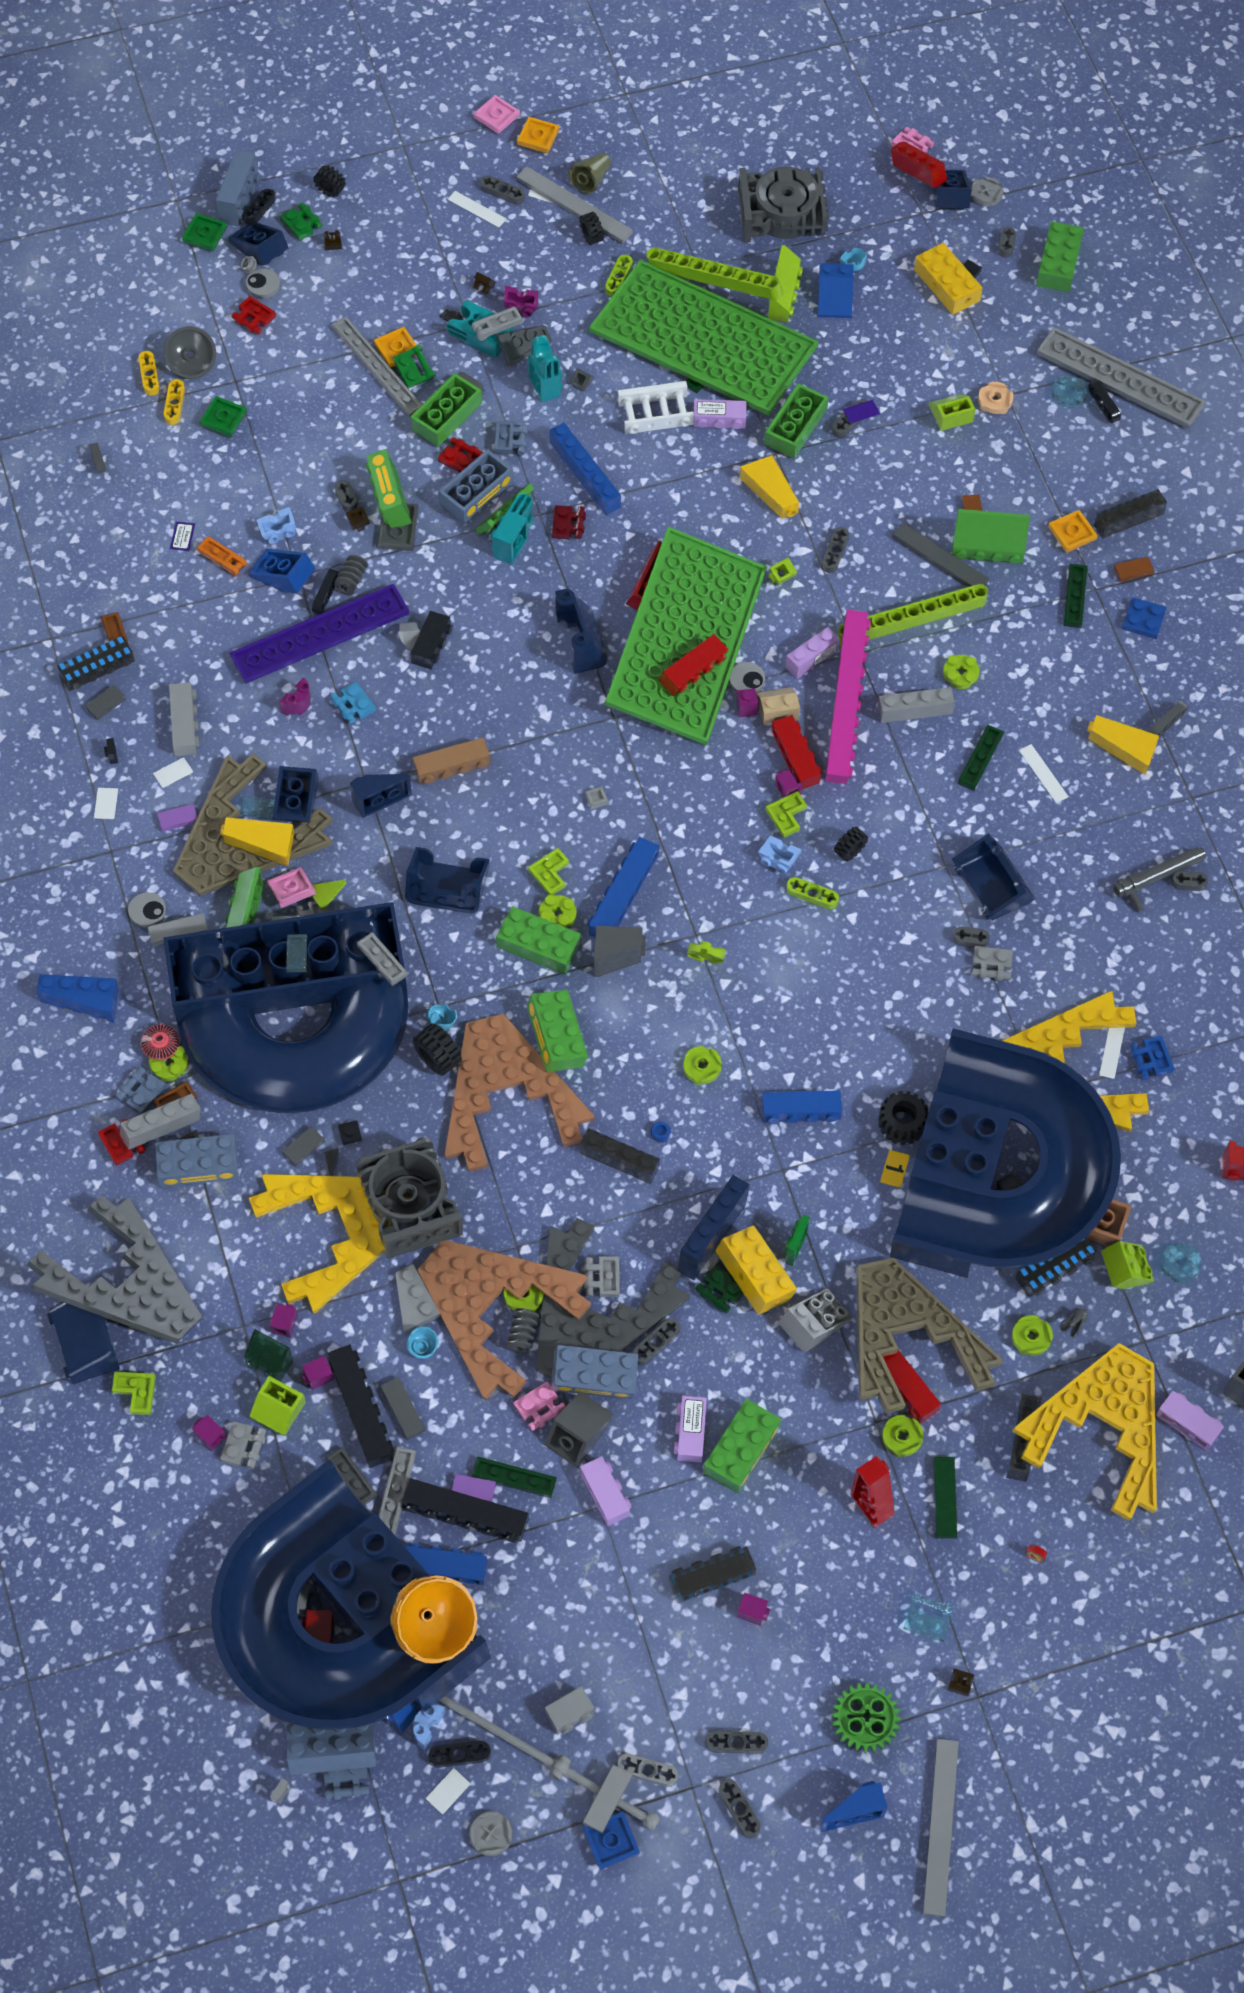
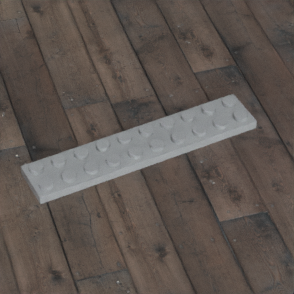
M1053 327L1037 350V355L1092 382L1098 380L1104 388L1188 429L1206 403L1205 400Z

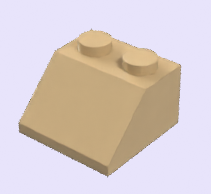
M792 687L756 692L763 725L772 724V721L793 715L795 720H799L800 705L797 693Z

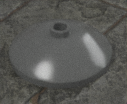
M186 326L175 330L168 337L164 347V357L173 373L182 378L196 379L206 375L212 369L216 360V347L213 339L207 332L197 327ZM192 352L194 355L190 358L187 356V353Z

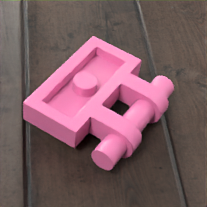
M906 127L904 132L901 131L892 140L891 144L894 147L897 143L905 141L925 153L928 152V147L932 148L934 146V142L928 136H923L916 129H910L909 127Z
M548 1381L513 1403L524 1421L532 1417L534 1421L528 1424L532 1431L538 1427L542 1428L545 1426L547 1421L556 1418L566 1407L563 1402L557 1406L553 1404L559 1400V1397L555 1391L551 1390V1385ZM548 1408L549 1411L542 1416L538 1414L540 1411Z

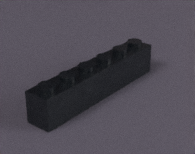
M349 1344L327 1352L329 1362L369 1468L393 1460L392 1452H395L391 1440H386L385 1434L388 1432L384 1422L380 1423L378 1416L381 1415L378 1405H373L371 1398L374 1397L370 1385L366 1387L364 1382L367 1379L364 1368L359 1369L357 1362L360 1361L357 1350H352Z
M412 1478L409 1479L402 1499L403 1507L408 1512L417 1513L418 1511L431 1519H437V1517L445 1519V1522L451 1525L462 1524L465 1525L466 1529L472 1531L479 1529L485 1531L484 1533L489 1536L496 1537V1535H499L513 1543L516 1541L522 1542L529 1521V1513Z

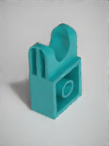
M465 300L461 304V313L467 319H450L446 324L448 333L467 342V345L497 358L502 350L495 334L480 341L477 337V332H474L472 329L474 322L496 313ZM514 327L498 332L496 334L514 331Z
M546 335L538 336L531 341V354L528 355L529 379L541 402L560 397L561 389L563 388L560 361L556 355L553 356L550 342Z
M519 494L505 516L500 518L497 529L492 531L491 549H493L494 558L512 565L526 543L528 531L533 524V514L530 513L533 507V499L530 495Z

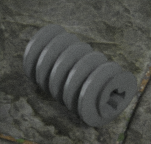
M349 555L335 579V587L345 595H353L357 584L360 583V579L366 571L365 568L368 567V562L361 556Z
M517 1308L513 1314V1327L510 1328L511 1334L508 1336L509 1342L506 1348L515 1353L525 1354L527 1353L526 1349L532 1348V1344L528 1343V1341H534V1337L529 1334L536 1333V1330L532 1327L537 1326V1322L533 1319H538L539 1315L529 1309Z

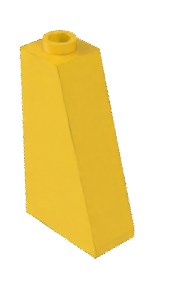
M773 455L740 467L741 480L777 515L784 519L798 514L799 502Z
M1096 715L1094 722L1090 721L1087 731L1090 734L1088 739L1146 775L1159 735Z
M226 817L225 824L221 825L220 834L223 836L226 844L289 866L294 838L293 824Z

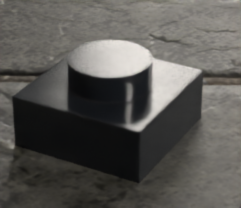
M970 260L963 264L974 278L982 270L981 266Z
M114 738L106 739L107 746L104 747L105 757H109L111 764L118 763Z
M358 1121L338 1125L343 1145L362 1141Z

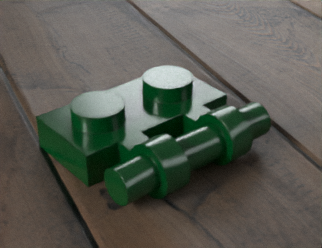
M717 1264L704 1278V1282L708 1286L704 1287L699 1283L695 1288L703 1299L707 1298L714 1304L717 1310L721 1309L726 1314L731 1309L726 1303L730 1301L735 1305L744 1295L734 1278ZM715 1290L719 1294H721L722 1297L718 1298L712 1292Z

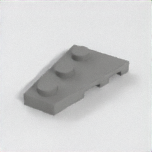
M414 1264L395 1272L404 1334L439 1318L440 1313Z

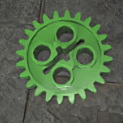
M868 1682L865 1688H862L861 1684L858 1683L856 1690L849 1686V1694L843 1690V1698L837 1697L836 1701L839 1705H834L833 1710L838 1713H833L831 1718L837 1721L833 1722L832 1727H839L835 1734L843 1735L841 1743L846 1740L849 1741L847 1748L855 1745V1752H858L861 1747L864 1754L867 1753L868 1748H871L872 1752L875 1753L876 1746L884 1750V1743L889 1746L891 1745L889 1737L896 1738L897 1734L894 1731H899L900 1726L895 1723L901 1722L902 1719L896 1715L901 1710L898 1708L894 1709L897 1701H890L891 1693L887 1696L884 1695L885 1688L878 1691L877 1684L871 1689ZM856 1702L861 1705L862 1709L854 1711L850 1705ZM880 1704L883 1711L875 1712L872 1709V1705ZM864 1714H867L868 1718H870L869 1722H866L865 1718H863ZM851 1715L856 1718L849 1719L847 1716ZM881 1717H884V1718H885L884 1721H882L881 1719H875V1718H881ZM858 1724L861 1727V1731L853 1732L850 1729V1725ZM879 1725L882 1728V1732L879 1734L874 1733L871 1727Z

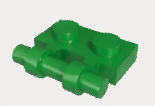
M303 202L298 205L299 212L293 208L280 215V220L299 241L312 235V228L314 226L317 229L323 226L320 218L311 212V208Z

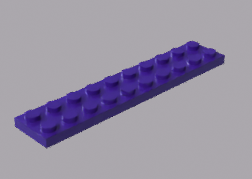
M391 584L230 652V657L245 684L407 616L410 614L409 609L395 585Z

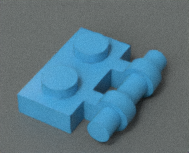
M357 682L342 689V697H339L336 693L330 696L335 708L341 711L344 720H347L350 724L355 722V715L363 719L376 711V707ZM348 703L351 708H347L345 704Z

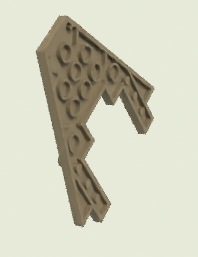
M254 753L241 765L229 755L226 756L174 867V875L199 896L234 884L235 880H238L240 873L254 867H260L262 873L282 865L226 844L223 836L220 834L221 825L225 824L226 817L237 818L241 814L240 810L229 801L267 768L266 763ZM320 807L312 813L310 823L302 822L294 830L289 862L332 845V840L322 831L333 822V818Z
M894 1257L858 1265L856 1269L860 1400L877 1396L885 1414L904 1409L906 1404L883 1356L895 1354L899 1350L892 1335L921 1328L925 1329L932 1345L951 1341L975 1391L994 1386L995 1381L989 1369L1001 1366L1003 1363L1002 1358Z

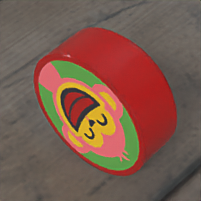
M1028 1545L1025 1555L1034 1561L1044 1562L1047 1552L1037 1545Z

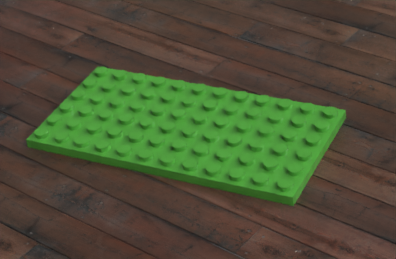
M639 260L589 327V332L736 401H746L747 406L768 416L819 345V341L643 260Z
M668 526L604 705L707 745L767 566ZM715 634L729 649L725 655L727 658L720 665L715 664L708 674L703 673L695 684L691 682L683 693L680 694L678 692L672 696L659 682L663 671Z

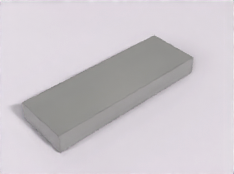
M204 913L149 926L148 930L152 946L164 943L163 937L208 931Z
M373 932L357 942L360 950L392 986L408 976V972Z
M615 1765L612 1766L583 1821L584 1825L601 1834L604 1832L632 1778V1774Z

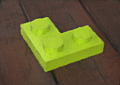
M798 791L765 807L766 812L783 838L800 831V826L793 815L806 810L807 804Z
M557 848L529 866L528 871L548 895H555L566 887L565 882L559 877L557 872L568 866L569 860Z
M114 1372L112 1393L132 1395L131 1414L151 1415L156 1375Z

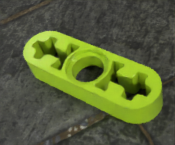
M621 255L617 259L605 284V292L608 296L612 297L630 274L633 267L631 256ZM620 273L623 277L616 278L615 275Z
M798 877L790 878L787 882L786 890L793 897L826 909H834L838 906L839 895L833 890ZM798 885L796 889H792V886ZM809 890H815L817 891L818 895L815 897H811L808 895L807 892ZM832 897L833 900L831 902H828L827 899Z

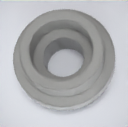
M252 256L245 257L241 263V267L246 273L253 272L257 266V261Z

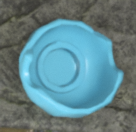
M853 248L849 253L844 251L840 257V264H854V272L860 271L866 264L867 254L859 248Z
M447 1004L431 1006L426 1014L428 1025L434 1023L445 1031L450 1030L457 1020V1011L455 1009L451 1010Z
M418 1327L408 1337V1352L416 1359L425 1360L435 1353L439 1339L436 1332L431 1328Z

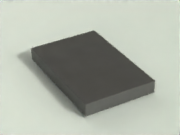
M406 503L412 523L403 527L391 528L389 524H385L381 515L378 549L413 551L419 509L418 504Z

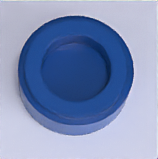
M657 1122L652 1126L651 1136L655 1141L665 1142L669 1139L671 1129L667 1123Z

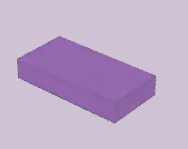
M194 804L157 813L162 832L194 824L197 820Z
M456 1474L452 1490L492 1502L496 1482Z

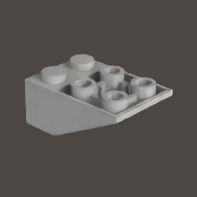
M827 1288L788 1308L778 1323L805 1353L818 1346L851 1321L853 1317Z

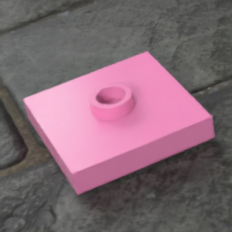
M494 95L474 113L476 120L497 134L520 116L518 109L497 95Z
M302 867L267 881L268 887L281 908L316 894Z

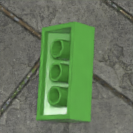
M254 867L240 873L238 880H235V894L230 899L231 911L226 915V928L255 923L264 886L260 867Z

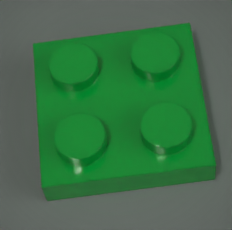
M196 213L183 234L182 241L214 251L227 229V223Z
M215 396L199 421L200 426L232 437L246 415L247 408Z
M802 1215L800 1221L796 1220L792 1230V1237L788 1238L785 1245L784 1256H786V1264L791 1266L794 1265L808 1233L810 1217Z

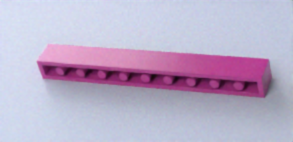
M847 609L845 615L825 781L847 784L848 778H852L853 767H850V762H854L855 750H852V746L856 745L857 734H854V729L858 728L859 717H856V712H860L861 701H858V696L862 695L863 691L860 679H864L865 668H862V663H866L867 652H864V646L867 647L869 636L866 635V630H870L871 620L868 619V612Z

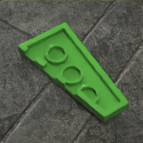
M531 483L520 489L477 526L475 530L478 534L490 532L497 522L499 523L500 518L505 516L519 494L531 496L530 492L534 490Z

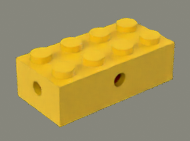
M944 242L916 256L915 272L952 315L981 300L983 287Z
M754 1225L723 1238L715 1250L758 1315L790 1301L796 1292V1286Z

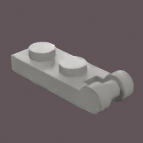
M512 307L474 322L472 329L474 332H477L478 339L483 341L488 336L522 324L523 319L516 307Z

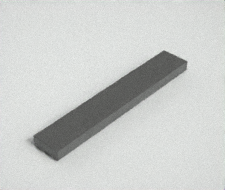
M902 523L892 535V538L967 587L977 584L986 585L989 582L988 577L905 523Z

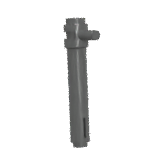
M1196 847L1140 873L1130 874L1125 879L1117 880L1113 884V891L1118 898L1129 896L1137 912L1144 910V907L1136 892L1177 871L1202 862L1206 858V852L1203 848Z

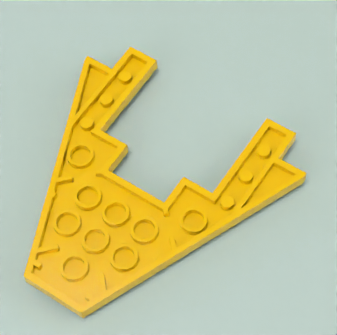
M1110 991L1003 1041L1043 1052L1065 1063L1063 1048L1081 1047L1080 1030L1135 1027L1134 1006L1115 1007L1113 991ZM1147 1093L1100 1096L1118 1129L1131 1132L1132 1123L1130 1115L1149 1113Z
M264 1174L262 1179L267 1191L249 1198L256 1218L312 1198L318 1214L338 1208L349 1240L331 1246L337 1264L281 1284L288 1304L308 1298L313 1314L317 1313L384 1253V1247L379 1236V1223L375 1219L365 1197L359 1177ZM387 1187L385 1188L383 1195L386 1194ZM405 1195V1196H404V1198H406V1199L412 1197L411 1195Z
M1118 1343L1014 1427L1012 1432L1028 1441L1021 1459L1039 1469L1046 1458L1063 1419L1080 1428L1087 1414L1090 1413L1121 1431L1122 1433L1115 1449L1131 1458L1132 1462L1110 1511L1129 1521L1132 1519L1137 1505L1152 1514L1157 1509L1154 1363Z

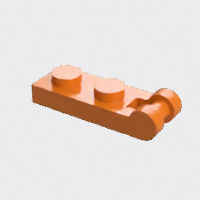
M209 536L197 547V552L227 570L234 577L238 575L241 568L247 565L244 558Z

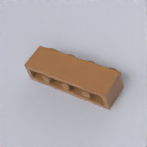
M484 738L413 757V765L420 785L430 784L439 779H448L453 775L465 774L471 770L483 769L491 765L490 754Z

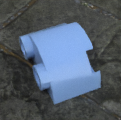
M290 507L278 511V514L273 517L267 515L257 519L262 537L268 540L270 544H275L279 540L295 535L296 525Z
M769 836L758 851L762 858L760 862L765 867L771 866L781 874H786L802 852L801 849L795 846L784 845L781 840Z
M433 1705L428 1711L423 1712L420 1710L415 1716L413 1722L414 1738L418 1746L423 1750H426L432 1738V1735H430L431 1731L429 1730L430 1727L433 1725L438 1726L445 1714V1707Z

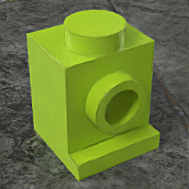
M789 557L769 568L770 573L768 577L773 584L776 582L777 586L789 579L796 577L797 571ZM778 572H783L784 576L780 577Z

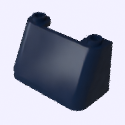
M570 589L555 591V616L557 622L565 621L569 628L578 626L580 632L575 634L571 640L574 674L604 667L607 663V654L592 609Z
M989 833L952 858L955 864L952 866L958 875L962 874L983 904L981 912L987 920L990 918L993 921L1035 900V897L1003 848Z
M416 847L406 871L405 898L412 904L469 914L476 913L481 903L490 859L475 858L471 861L470 868L436 863L434 862L432 851Z
M60 1302L50 1308V1313H47L50 1325H55L66 1362V1367H63L66 1379L71 1378L72 1383L76 1384L120 1369L103 1316L65 1302Z

